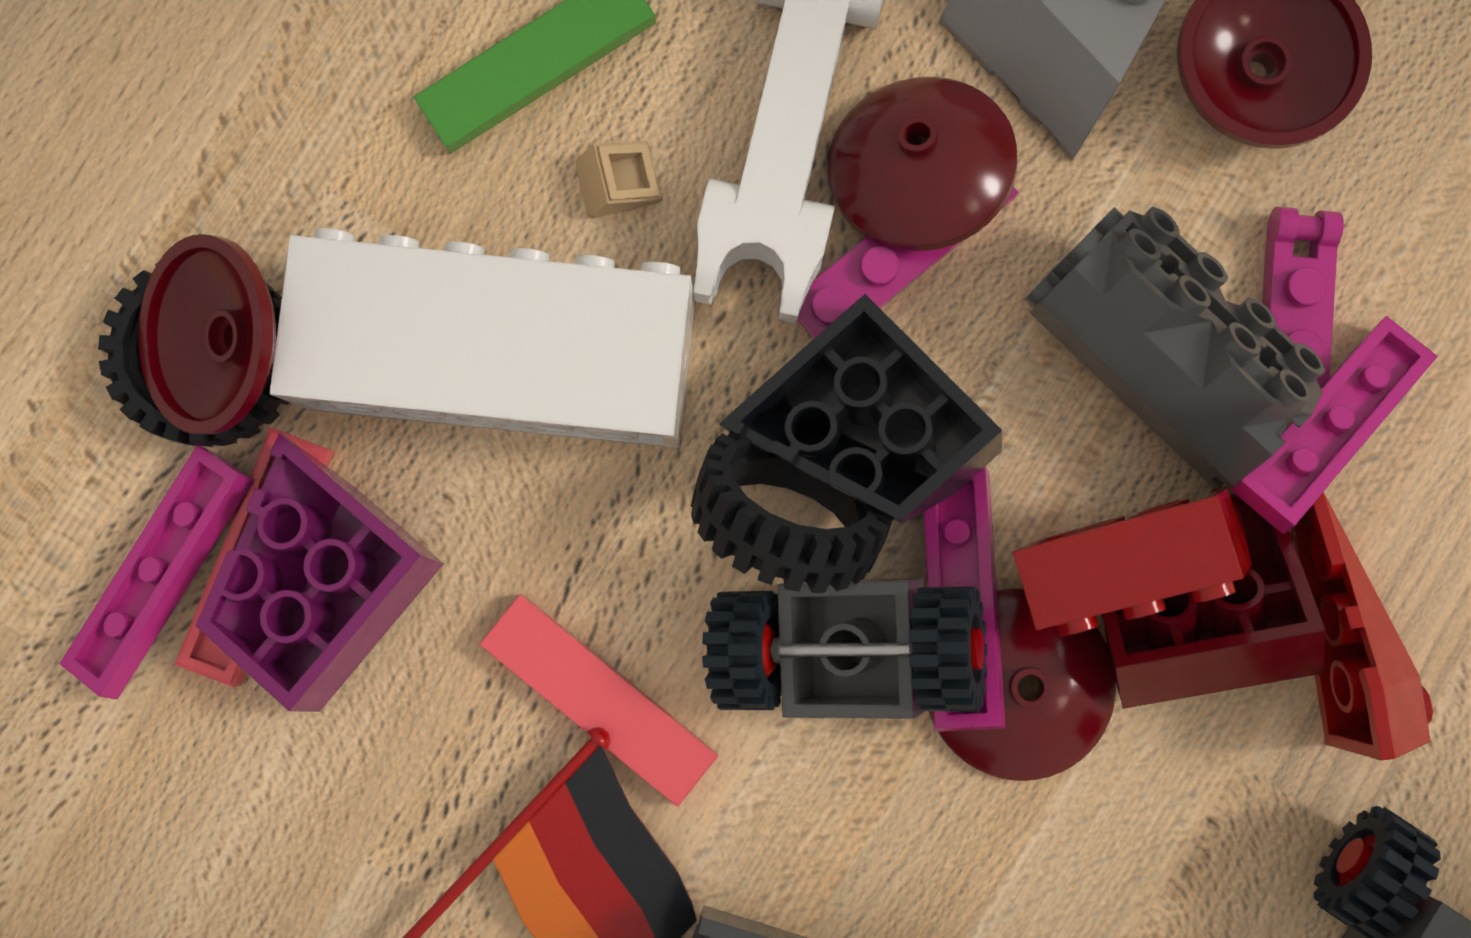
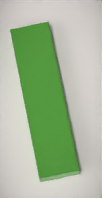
M565 0L413 96V98L451 154L656 24L655 14L646 0Z

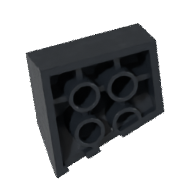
M866 294L860 297L719 423L721 428L739 437L744 435L752 440L751 444L901 524L954 495L1002 452V429Z

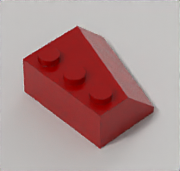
M1224 486L1219 489L1210 490L1211 494L1205 499L1189 502L1188 498L1175 500L1137 512V515L1128 517V520H1125V516L1109 519L1039 539L1013 551L1012 553L1036 631L1056 626L1059 636H1067L1099 626L1096 615L1122 609L1125 620H1131L1166 610L1164 598L1191 592L1193 602L1199 603L1235 593L1233 581L1244 579L1252 562L1237 497L1231 491L1233 486Z

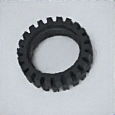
M143 270L132 279L137 284V287L133 291L122 288L114 298L122 304L119 312L107 310L103 320L104 324L112 327L110 336L99 335L98 349L108 353L107 360L99 361L101 375L111 379L112 384L106 386V389L112 400L123 404L119 410L128 419L139 423L140 428L151 434L173 442L194 446L212 447V445L226 446L237 443L238 438H251L260 433L259 426L261 424H272L280 416L276 411L281 403L286 405L290 403L270 395L273 365L267 384L256 404L244 419L227 431L217 434L187 433L172 425L162 415L155 405L144 380L138 341L141 305L152 273ZM267 284L274 307L277 340L282 297Z
M729 432L728 436L722 433L715 439L714 444H711L707 451L696 481L691 501V507H693L691 517L693 524H699L698 534L704 542L714 541L712 551L717 556L723 559L734 555L732 567L743 574L753 567L760 571L758 581L772 585L775 577L782 578L784 589L797 592L800 591L804 582L807 583L812 593H825L829 584L836 591L848 588L851 581L854 584H858L865 578L867 573H870L885 543L893 521L892 518L751 444L752 440L744 435L739 437ZM764 484L788 488L820 503L834 513L844 527L823 529L798 525L769 513L748 498L739 486Z

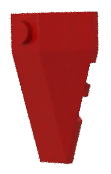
M1323 492L1297 524L1291 528V535L1326 630L1324 674L1314 675L1325 743L1331 747L1381 761L1396 759L1431 742L1428 723L1431 722L1433 716L1431 699L1426 689L1421 685L1417 669Z

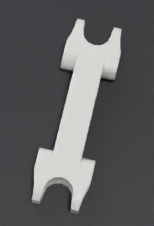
M755 0L756 3L782 8L783 11L741 183L735 184L710 178L706 187L697 222L698 257L693 289L694 301L711 305L713 298L717 295L720 281L729 267L741 260H760L772 266L781 279L782 294L779 321L792 324L797 323L803 302L821 269L835 208L832 205L806 200L805 196L846 23L876 29L883 0Z

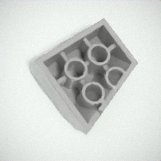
M949 0L941 16L940 23L989 75L995 74L1020 100L1018 105L1033 121L1038 119L1059 141L1057 146L1072 161L1119 86L1166 0Z

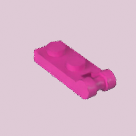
M1274 207L1267 225L1262 303L1272 312L1276 320V326L1293 342L1307 345L1320 357L1325 367V372L1317 378L1319 386L1322 387L1330 378L1337 248L1343 235V215L1340 212L1320 210L1315 216L1299 215L1296 208ZM1295 240L1309 241V258L1293 256Z

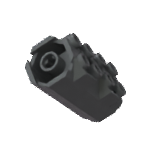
M1114 207L1024 299L1033 308L1029 313L1214 489L1221 488L1223 484L1227 487L1234 486L1272 457L1283 446L1285 441L1280 436L1288 426L1286 422L1288 419L1300 428L1313 414L1323 393L1317 378L1324 374L1325 367L1320 357L1310 347L1302 343L1296 344L1276 326V320L1272 312L1259 300L1249 297L1240 305L1225 301L1220 287L1228 280V276L1223 266L1213 256L1205 252H1198L1180 235L1178 225L1169 214L1161 209L1151 207L1144 215L1130 210L1123 215Z

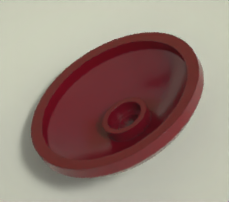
M1195 0L1184 17L1177 43V65L1188 99L1201 117L1214 129L1246 145L1268 149L1289 148L1306 144L1323 136L1352 112L1361 99L1369 80L1372 67V42L1365 17L1355 0ZM1250 62L1262 64L1266 70V77L1254 74L1251 70Z
M916 77L891 83L860 101L843 119L834 135L828 155V179L834 201L843 217L855 230L883 246L905 251H928L957 244L988 225L1009 198L1014 186L1018 164L1015 134L1001 108L989 96L971 85L942 77ZM919 136L929 138L921 145L908 143L910 139Z
M192 235L170 247L153 270L141 305L138 341L144 380L158 410L172 425L182 431L192 434H217L237 425L258 401L267 384L273 365L276 346V322L273 302L267 284L249 254L237 243L221 236Z
M1024 589L998 590L997 600L1006 729L937 730V732L957 756L975 769L988 775L1014 781H1029L1051 777L1071 768L1092 751L1109 724L1116 698V680L1109 649L1097 627L1067 636H1059L1056 626L1036 631ZM1033 675L1039 683L1038 692L1030 699H1023L1018 692V684L1023 677ZM928 711L934 724V711Z

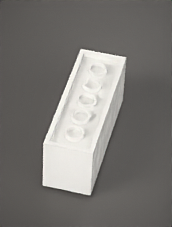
M329 228L314 229L313 237L290 235L270 395L313 411L680 448L695 301L693 299L691 276L680 275L679 266L664 262L641 263V270L614 268V260L595 255H578L575 258V264L549 261L550 255L548 253L527 248L511 249L509 257L484 255L485 249L479 245L456 241L446 242L444 251L419 248V241L398 235H381L379 237V244L354 242L355 236L353 234Z

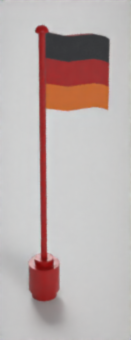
M595 727L588 731L591 738L402 938H420L492 861L496 865L522 922L534 938H681L697 921L692 900L677 868L634 811L604 750H607L610 745L609 733L603 728Z

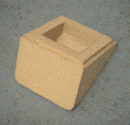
M648 141L592 144L576 160V168L589 217L606 216L656 204L662 200Z

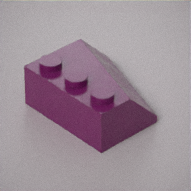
M279 433L270 452V455L274 456V460L261 489H254L246 507V511L250 512V515L235 550L227 551L195 626L288 711L320 712L444 563L355 486L286 436Z

